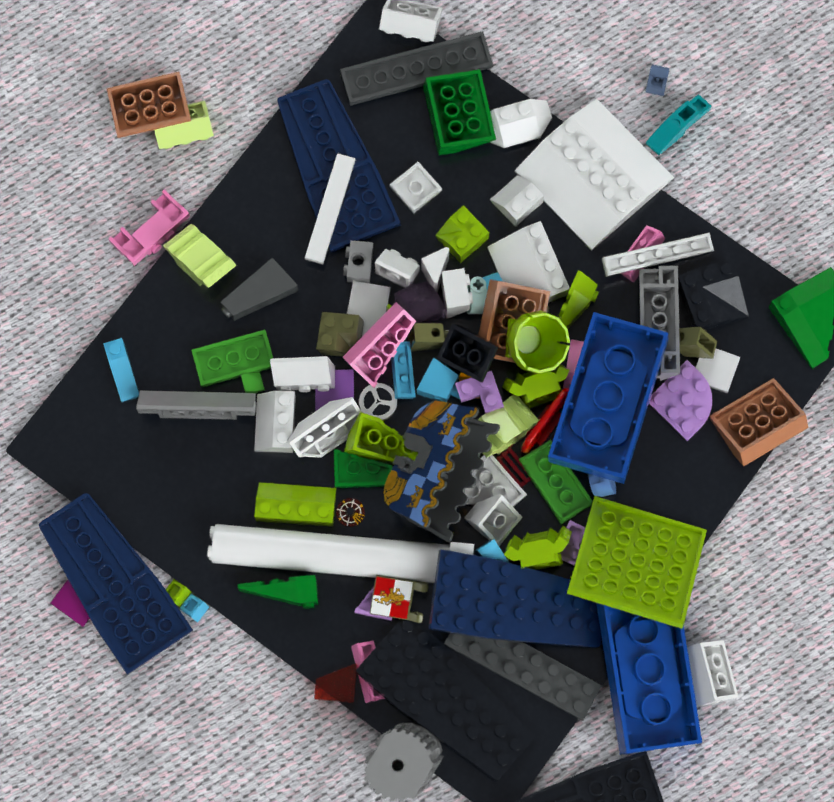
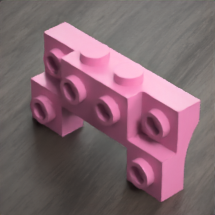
M165 189L156 201L154 199L151 201V205L158 212L136 230L132 236L121 227L120 233L114 238H109V242L133 266L140 262L147 254L150 256L152 253H157L161 249V245L166 240H171L176 235V229L190 217L189 212Z

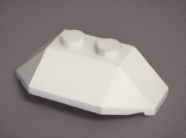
M528 99L491 110L490 114L496 140L491 141V143L507 148L541 138L549 122L552 120L547 100Z
M352 397L330 401L299 422L288 442L298 457H323L347 440L348 433L362 411Z

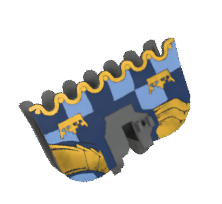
M432 401L421 407L414 414L403 435L405 447L410 451L417 452L418 455L415 461L408 457L396 455L393 462L394 466L384 486V497L386 504L391 510L405 517L414 525L437 535L447 542H451L453 532L449 530L450 524L458 523L461 519V515L457 512V507L466 505L469 500L464 490L475 486L476 478L472 476V472L483 468L484 461L480 459V454L490 451L492 444L487 440V437L498 433L500 425L475 420L474 418L479 413L478 408L460 406L443 401Z

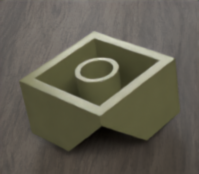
M322 312L316 349L321 355L343 357L362 337L363 319L360 315Z

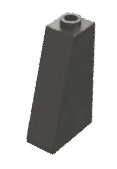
M271 258L221 301L223 307L221 311L227 318L231 316L235 321L296 293L298 285Z

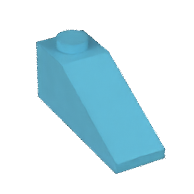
M120 338L103 343L121 402L138 398L139 391L123 339Z

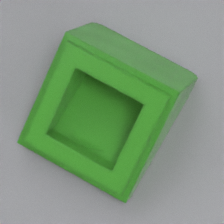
M260 372L241 374L245 393L265 391Z

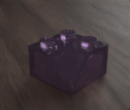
M429 282L410 285L394 294L395 302L416 320L415 323H431L446 315V308Z

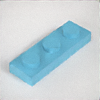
M403 341L398 346L394 358L391 357L395 399H413L416 396L410 341Z

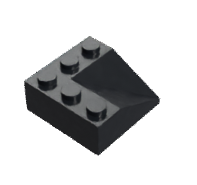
M733 259L678 275V290L692 327H701L704 330H708L749 317Z

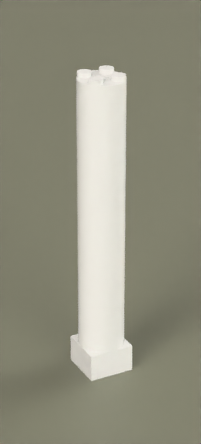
M222 524L211 526L210 538L212 546H208L209 560L217 564L376 578V575L427 583L435 582L439 550L469 555L474 553V544L451 542L450 545Z

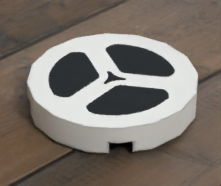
M377 383L375 388L368 385L363 389L359 398V406L362 413L378 417L384 421L394 414L397 408V399H395V394L391 387Z

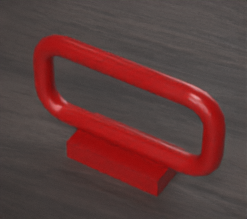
M564 388L551 405L548 404L540 414L538 423L526 434L527 438L521 447L523 453H528L535 443L539 446L543 445L558 425L561 416L559 411L565 404L569 388Z

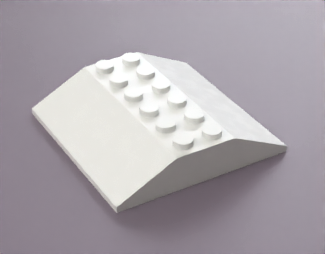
M598 99L570 116L548 135L515 170L520 177L530 181L544 195L543 201L591 251L674 179L661 163Z

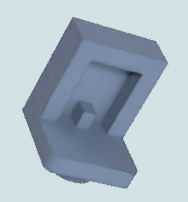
M651 65L645 93L664 96L669 74L668 67Z

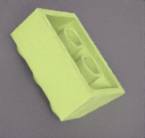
M205 101L188 105L191 117L190 122L154 130L159 149H170L175 145H186L192 141L207 140L214 136Z

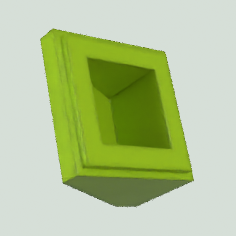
M175 579L166 588V591L178 607H181L192 593Z

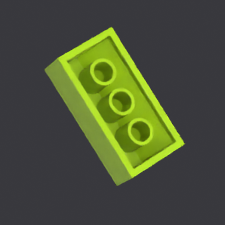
M259 482L255 505V520L333 527L336 488Z

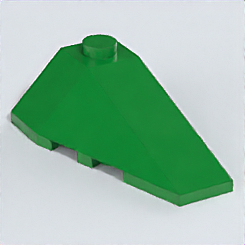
M315 575L289 577L288 582L273 579L269 581V584H265L263 581L238 584V590L241 592L303 606V608H314V605L318 604Z

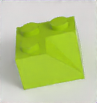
M463 205L446 221L435 237L445 247L449 248L451 254L462 263L489 239V231Z

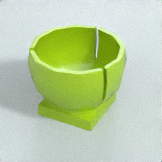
M544 311L526 313L518 319H508L505 357L512 358L521 369L535 374L555 370L566 359L570 345L559 343H570L568 329L557 316Z

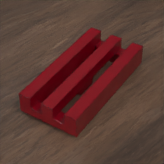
M509 447L496 460L522 488L531 479L530 477L526 478L507 456L510 454L527 474L519 461L520 458ZM503 458L518 474V476L523 480V482L520 483L519 480L513 475V473L507 468V466L501 461Z

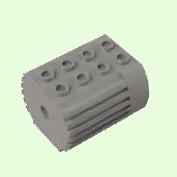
M409 722L397 724L393 730L386 731L376 741L377 749L370 752L365 760L367 766L365 768L366 776L364 780L365 782L369 781V788L371 790L374 788L377 795L382 794L381 798L383 799L389 797V801L392 802L396 799H399L398 802H403L409 797L415 799L424 791L444 757L441 755V744L433 734L418 724ZM399 759L403 762L404 767L401 771L393 769L392 763L394 760Z

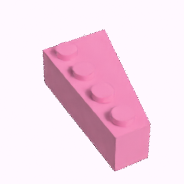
M395 302L353 345L343 358L375 388L378 378L381 374H384L391 357L394 358L398 346L405 340L416 320Z

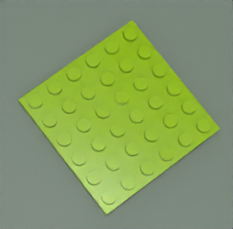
M594 496L567 594L682 629L707 530Z

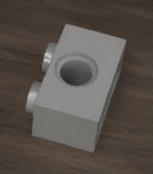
M350 241V247L346 246L345 258L349 259L348 265H344L343 276H347V282L353 283V281L370 284L374 249L372 242ZM356 259H361L363 261V263L359 266L355 265L353 262Z

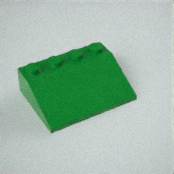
M481 70L427 77L425 79L423 88L438 155L457 153L496 140Z

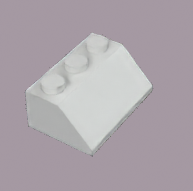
M387 0L382 10L379 30H383L388 34H401L405 38L414 37L419 38L423 42H433L437 34L443 8L411 0Z
M328 356L270 359L274 386L278 391L299 390V392H310V389H318V391L326 392L329 389L335 388V365Z
M271 391L257 394L255 452L293 453V448L288 440L294 431L295 391Z
M724 640L698 643L687 647L697 706L739 698Z

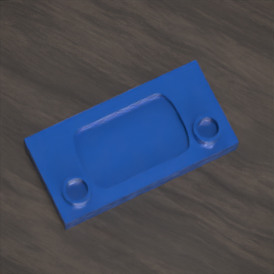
M593 312L548 454L550 463L624 484L667 346L668 332Z
M596 603L620 755L702 743L684 625L681 629Z

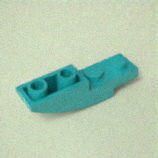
M699 94L691 101L687 100L659 126L646 141V145L658 155L662 154L680 139L689 127L709 112L712 105Z

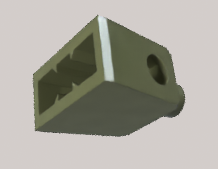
M415 323L408 333L411 352L440 349L449 330H444L442 323Z
M701 327L679 328L680 353L683 356L714 358L717 340Z

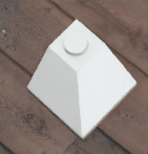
M501 494L476 503L465 516V519L488 540L494 539L498 546H500L522 519V516Z

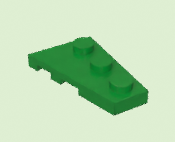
M334 449L335 488L385 486L386 480L393 468L392 465Z

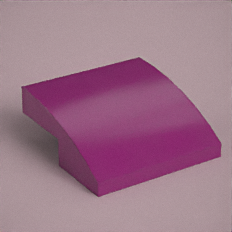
M67 579L50 604L84 627L90 618Z

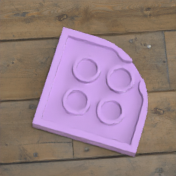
M686 360L680 366V374L668 378L651 395L649 404L688 441L707 421L712 408V393L705 377Z

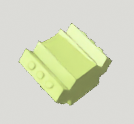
M192 224L163 245L174 258L176 264L200 286L203 284L209 288L236 266L231 258L226 256L216 244Z
M510 396L503 402V408L485 413L478 419L479 421L500 425L498 433L487 437L492 447L490 451L482 452L486 458L496 453L500 455L526 437L528 431L538 423V418L519 396Z

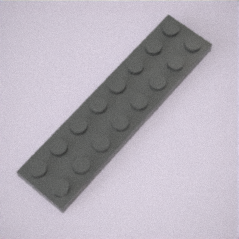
M481 31L342 68L340 72L349 103L354 105L421 87L424 85L427 77L493 68V61L484 32Z
M450 633L444 643L445 646L582 721L602 686L523 642L484 639Z

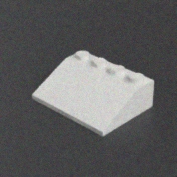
M541 221L526 226L487 247L503 282L551 291L549 302L568 296L569 285Z

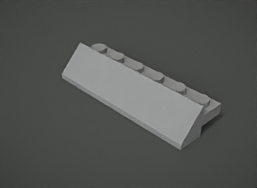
M678 266L639 269L640 325L668 332L667 346L657 378H660V381L680 374Z
M140 391L137 411L138 413L159 414L160 418L237 420V415L255 416L257 409L256 393Z

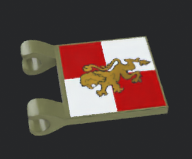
M376 575L370 614L421 623L423 621V614L421 612H410L413 591L427 592L428 583Z

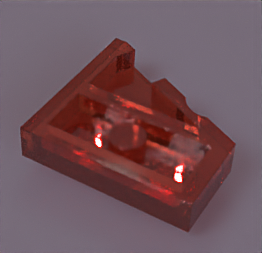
M357 664L316 679L314 700L354 703L355 670L357 669Z

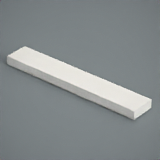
M337 153L305 260L319 264L324 263L356 161L355 158Z
M705 233L601 259L607 277L713 252L714 248L710 233Z

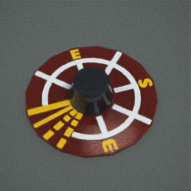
M348 498L338 504L336 516L341 524L353 527L362 522L365 516V509L360 501Z

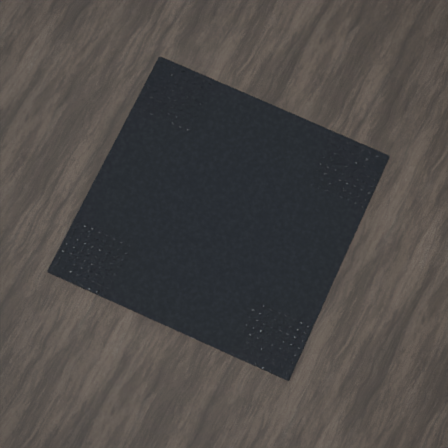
M366 0L293 90L294 92L328 79L373 160L401 225L362 240V242H372L374 247L370 284L391 287L388 304L393 306L397 302L416 320L415 323H442L444 330H450L451 325L455 324L479 335L483 314H468L466 311L454 317L446 318L441 284L437 294L433 293L421 270L422 258L445 248L435 235L446 221L464 205L489 231V239L462 263L449 251V260L445 271L464 268L465 274H469L470 281L477 276L483 278L496 273V267L487 247L526 226L541 221L569 288L578 270L598 284L596 291L599 294L596 301H591L589 307L568 328L570 341L571 339L585 340L593 312L640 325L639 276L634 282L621 274L606 277L601 258L627 252L646 225L662 232L665 237L663 243L710 233L714 248L713 252L644 268L658 269L659 266H678V275L733 259L749 317L705 330L717 340L716 349L740 357L728 393L710 388L712 393L710 415L773 378L803 410L834 367V329L832 340L829 341L828 359L811 369L768 308L774 299L798 286V284L663 190H660L592 251L544 201L515 227L490 199L518 175L515 172L517 167L548 135L564 122L552 113V120L539 139L507 148L488 142L457 153L438 155L423 86L350 105L340 69L447 41L438 34H436L433 42H423L419 38H405L401 34H388L383 30H379L382 10L387 0ZM489 69L481 70L490 111L530 99ZM278 109L183 228L185 229L190 224L196 226L226 256L231 258L236 266L208 288L203 284L201 286L198 285L176 264L174 258L165 250L7 447L6 452L71 502L84 493H88L132 548L183 584L192 593L383 735L386 731L393 730L397 724L415 722L386 699L365 704L359 676L355 673L357 668L351 646L374 640L375 647H377L401 620L392 618V621L354 613L355 609L374 587L375 578L212 563V560H209L208 546H212L210 528L216 524L444 545L456 542L474 544V550H476L489 540L475 530L465 519V516L474 505L457 507V512L461 515V519L458 523L450 524L449 530L453 532L451 542H447L437 535L414 525L405 517L391 510L385 502L384 486L336 488L333 527L256 521L254 516L259 482L335 488L334 449L344 452L347 440L323 457H298L294 450L293 453L255 452L256 413L255 416L237 415V420L160 418L159 414L138 413V398L121 402L103 344L116 339H123L139 392L245 393L241 377L201 387L192 349L266 330L273 359L328 356L335 365V370L354 369L343 357L321 355L316 349L322 312L347 314L353 283L347 282V276H343L344 265H348L349 259L345 258L346 247L332 253L328 247L323 264L305 260L317 219L310 205L280 109ZM419 162L441 186L442 191L413 214L389 187V184L415 163ZM385 249L389 251L391 249L396 250L402 257L406 259L412 258L420 265L419 272L409 290L375 274V261ZM271 258L298 285L296 293L235 321L231 316L227 318L221 311L223 308L221 301ZM356 259L353 263L359 266L363 261ZM678 290L679 328H690L692 326ZM567 296L549 302L548 313L559 318V313L564 302L566 303ZM559 342L561 344L570 345V343ZM441 348L411 352L416 397L413 399H397V408L394 414L387 420H384L387 426L398 431V434L402 437L414 414L427 403L437 401L418 395L417 388L432 359H437ZM568 353L566 359L561 363L565 367L567 365ZM680 353V366L688 360L696 368L699 358L686 357ZM390 359L386 366L387 369L384 374L380 375L377 382L391 387L394 391ZM493 359L488 372L492 371L502 402H505L510 396L514 395L502 387L506 377L515 381L518 373L524 374L529 372L521 369L514 362ZM440 361V362H441L442 364H444L446 367H448V368L451 369L453 372H455L458 376L460 375V373H463V372H461V371H459V370H457V369H455V368H453V367L447 365L446 363ZM271 369L260 371L265 391L256 393V404L257 394L278 391L274 386ZM354 369V400L360 408V395L363 389L370 384ZM656 378V382H655V385H654L652 394H653L667 379L660 381V378ZM564 380L559 382L561 389L563 388ZM310 389V392L292 390L295 391L296 395L294 430L299 422L316 411L315 389ZM450 395L447 403L478 408L479 413L474 418L475 420H478L485 414L481 398L461 402L460 399ZM553 401L530 408V410L538 418L548 404L551 405ZM648 404L624 484L615 482L616 494L600 498L706 529L704 546L774 449L743 466L733 455L710 417L686 441ZM557 426L544 443L548 442L549 440H552L553 442ZM524 437L510 448L519 458H522L538 448L539 445L535 443L528 453H523L521 447L527 438ZM496 453V454H494L493 456H494L495 458H497V457H499L500 455H498V454ZM508 454L507 456L523 473V475L526 478H528L529 476L523 471V469L517 464V462L511 457V455ZM503 458L501 461L507 466V468L513 473V475L519 480L520 483L523 482V480L518 476V474ZM571 469L593 501L594 495L590 487L588 473ZM531 480L522 487L527 496L513 507L522 516V519L499 547L504 554L509 541L514 535L523 539L527 532L534 534L548 531L550 528L558 533L562 526L567 527L570 520L586 527L591 506L561 525ZM354 499L353 507H351L352 503L347 502H352ZM356 504H358L359 507L361 508V515H359V514H360V509H359V508L356 509V508L358 507ZM348 508H353L355 513H358V516H360V518L357 517L360 521L356 519L358 524L356 522L348 523L347 526V522L344 520L348 521L349 517L346 515ZM350 517L349 522L355 521L353 517ZM507 558L509 563L521 566L520 560L512 561ZM563 561V564L560 566L539 569L537 571L571 580L574 565ZM315 575L318 604H315L314 608H303V606L241 592L238 590V584L258 581L269 584V581L273 579L288 582L289 577ZM428 583L427 592L413 591L410 612H421L423 614V621L420 624L444 644L450 632L428 629L434 583ZM602 637L601 645L596 648L523 642L602 686L608 679ZM449 648L534 734V739L498 781L491 779L439 740L442 747L441 755L444 757L434 774L471 802H514L521 799L575 725L578 718Z

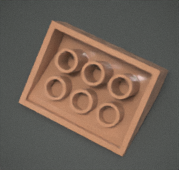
M180 71L107 88L118 138L191 121Z
M490 279L479 335L499 347L494 359L514 362L512 358L505 357L508 319H518L523 314L536 311L546 312L551 291Z
M774 378L709 416L733 455L743 466L808 428L805 412Z

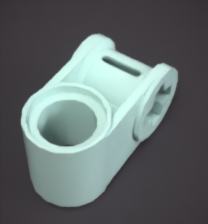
M474 277L471 279L470 285L467 286L468 292H472L473 304H470V310L467 311L468 314H483L487 284L482 277Z

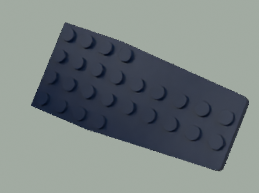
M325 79L279 97L277 100L316 219L337 153L356 159L329 244L330 252L332 253L349 246L350 241H362L400 226V220L382 178L331 82Z
M84 493L39 523L43 536L94 627L127 675L193 632V629L158 578L88 493Z
M439 550L428 629L484 639L588 648L599 647L602 637L596 602L567 594L570 579L526 567L521 569L519 565L497 559Z

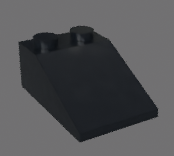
M452 324L437 359L483 383L499 347L465 327Z

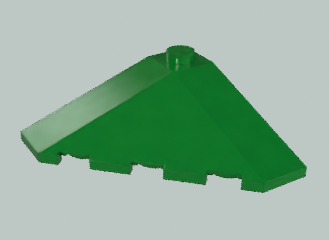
M832 267L774 299L768 307L811 369L826 361L829 357L828 346L829 341L832 340L834 325H832L834 319V270Z

